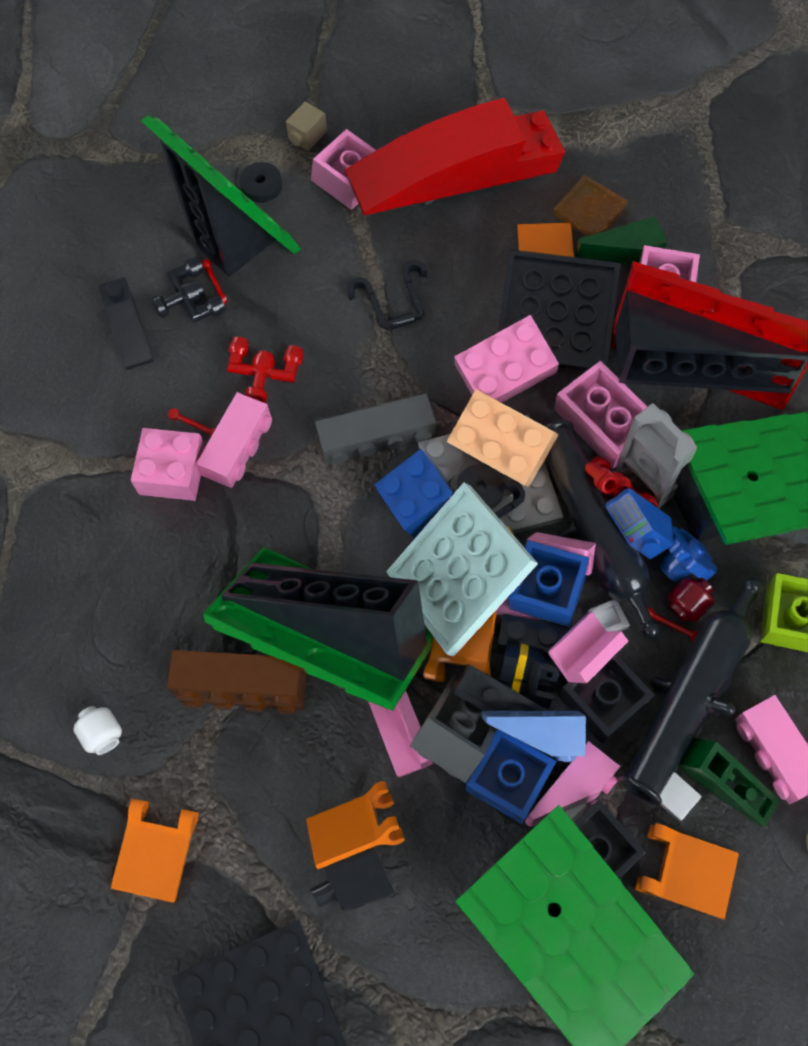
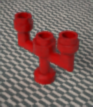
M233 337L228 349L231 355L226 372L255 376L253 385L245 390V396L266 403L268 394L263 389L266 377L273 380L295 382L298 366L303 362L302 348L295 345L287 347L283 357L285 362L284 370L274 368V355L268 351H258L253 357L252 365L244 364L242 360L248 354L249 342L243 337Z
M596 457L586 464L585 471L594 478V485L601 492L607 493L614 498L627 488H630L655 507H658L655 498L647 492L641 493L631 485V481L621 472L612 473L611 464L605 458Z

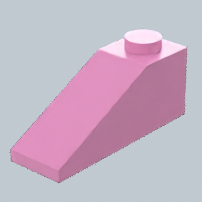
M588 741L585 745V756L575 757V760L569 764L530 812L525 823L529 827L540 823L558 805L564 811L596 799L601 791L608 794L618 782L617 777L614 775L620 766Z

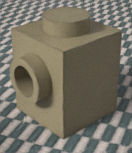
M306 101L286 120L289 140L295 146H301L307 151L328 131L326 114Z

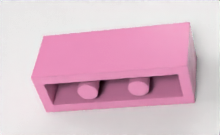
M236 393L196 463L201 476L229 488L234 486L236 480H241L245 473L246 462L250 456L253 457L255 455L263 432L266 433L271 426L272 417L267 404L241 393Z
M776 695L740 714L735 719L737 722L736 728L742 739L746 742L749 741L755 750L754 756L759 766L763 770H767L774 780L773 787L781 799H786L790 805L808 795V744Z

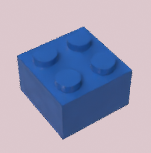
M422 449L374 484L402 528L414 538L417 537L455 493L435 462Z
M528 540L525 549L538 564L509 595V609L570 628L587 575L589 557Z
M498 729L485 756L467 782L465 791L518 823L523 824L557 761Z

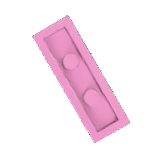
M406 690L401 699L398 700L393 711L368 701L397 777L400 778L433 765L431 760L423 758L416 750L410 747L411 742L421 727Z

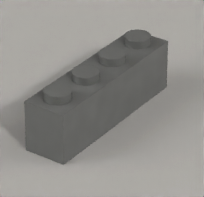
M427 393L315 421L326 464H340L347 461L348 458L356 456L367 457L379 450L387 448L398 449L406 443L421 442L436 436V421Z

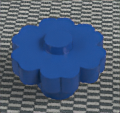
M673 526L674 545L668 548L670 551L663 557V562L660 564L663 573L674 582L688 577L691 573L699 579L701 577L705 580L710 579L718 569L712 562V556L691 534L682 528L678 529L676 526Z

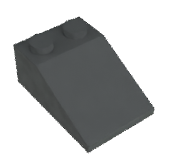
M453 674L411 742L410 747L416 750L423 758L429 759L445 769L452 777H456L466 783L485 756L497 728L487 724L481 718L483 710L451 691L454 682L457 679L459 680V677Z

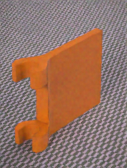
M571 223L517 224L519 251L574 257Z
M496 611L455 656L446 654L433 636L431 655L424 670V679L444 683L446 677L445 664L467 666L469 663L491 676L490 657Z
M385 781L377 782L365 795L306 818L317 870L377 845H398L405 840L402 829H399L396 816L386 818L379 825L375 808L386 809L394 804L391 793H388Z
M131 799L127 827L110 889L175 903L199 812L182 809L178 828L144 821L150 802Z
M651 824L647 838L666 843L658 881L647 876H637L634 890L674 902L722 920L725 919L739 853L677 832L662 824Z

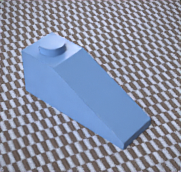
M482 711L481 718L487 724L551 756H555L557 761L570 762L575 760V756H585L586 716L579 711Z

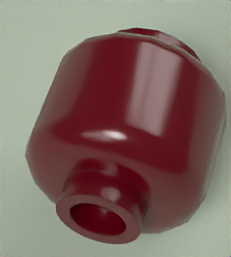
M685 577L669 592L668 600L670 603L667 606L684 623L688 620L698 622L714 606V598L711 595L714 589L703 578L695 580L691 577Z

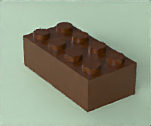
M172 650L167 689L182 703V706L188 708H201L202 704H214V708L220 710H232L233 706H245L247 711L262 712L265 707L276 708V711L279 713L293 714L295 709L304 710L307 673L299 666L268 655Z

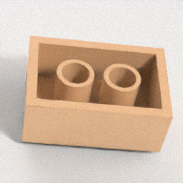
M475 389L447 442L524 486L530 487L556 441L558 434Z

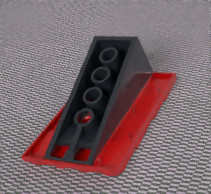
M633 261L614 321L610 347L617 349L619 383L725 389L783 411L808 367V321L775 312L773 307L723 294L717 288L679 278V274Z

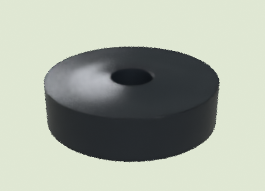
M253 163L247 166L240 175L241 190L253 202L264 203L271 201L282 190L281 174L270 163Z
M475 464L464 469L458 477L456 491L465 482L477 492L491 510L501 502L504 490L501 491L497 487L504 483V480L496 469L486 464ZM478 485H483L486 489L483 491H478L475 489V487Z

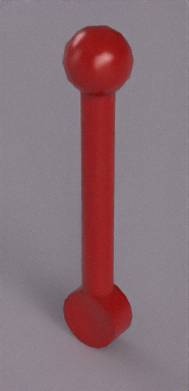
M204 259L201 262L203 269L207 271L223 303H228L211 269V261Z
M172 408L168 412L171 420L185 422L208 433L210 437H212L216 428H208L181 415L176 408Z
M647 607L652 619L689 636L691 642H693L698 630L692 632L656 614L654 609Z

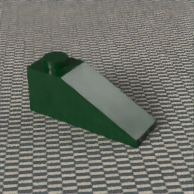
M654 216L578 239L575 255L577 258L632 265L633 261L640 262L644 245L666 249L667 240Z
M694 738L678 765L698 784L761 827L766 826L781 801L716 741Z

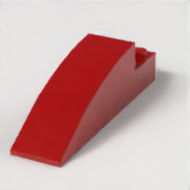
M504 97L455 112L402 135L346 168L345 174L364 216L555 173L565 150L544 110L514 116Z

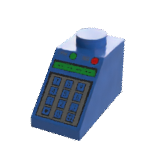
M627 488L606 503L608 512L628 544L650 560L674 545L671 517L632 489Z

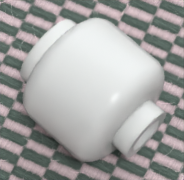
M90 706L78 714L79 719L74 724L73 731L86 752L102 755L111 751L119 744L122 728L110 709Z

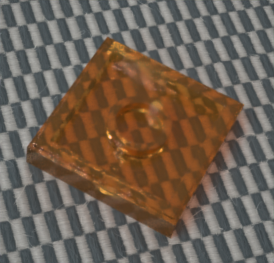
M584 175L553 209V215L565 223H571L573 228L584 235L590 236L606 231L627 207L628 201Z

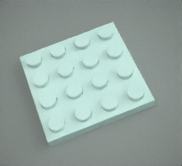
M464 482L386 572L392 578L418 580L424 624L445 653L455 656L538 563L477 492Z

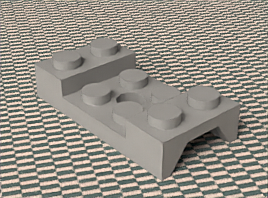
M652 403L634 417L616 471L622 474L635 473L654 492V498L659 509L673 498L678 488L676 479L681 469L692 460L698 447L688 433L682 432L672 422L671 417L666 411L660 410Z

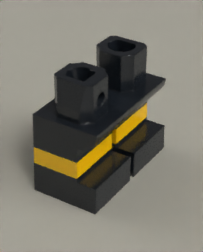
M507 640L498 681L538 705L550 708L554 688L539 685V680L556 683L560 669L552 659L544 657L545 649Z

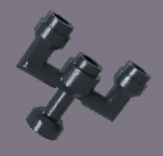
M191 257L185 260L182 266L166 273L175 291L178 293L165 299L159 295L152 298L161 318L168 316L169 309L183 303L193 323L209 316L217 317L226 311L219 295L207 299L204 305L196 307L195 303L201 301V297L205 296L198 280L195 282L191 280L183 283L182 279L187 277L195 278L204 272L198 257Z

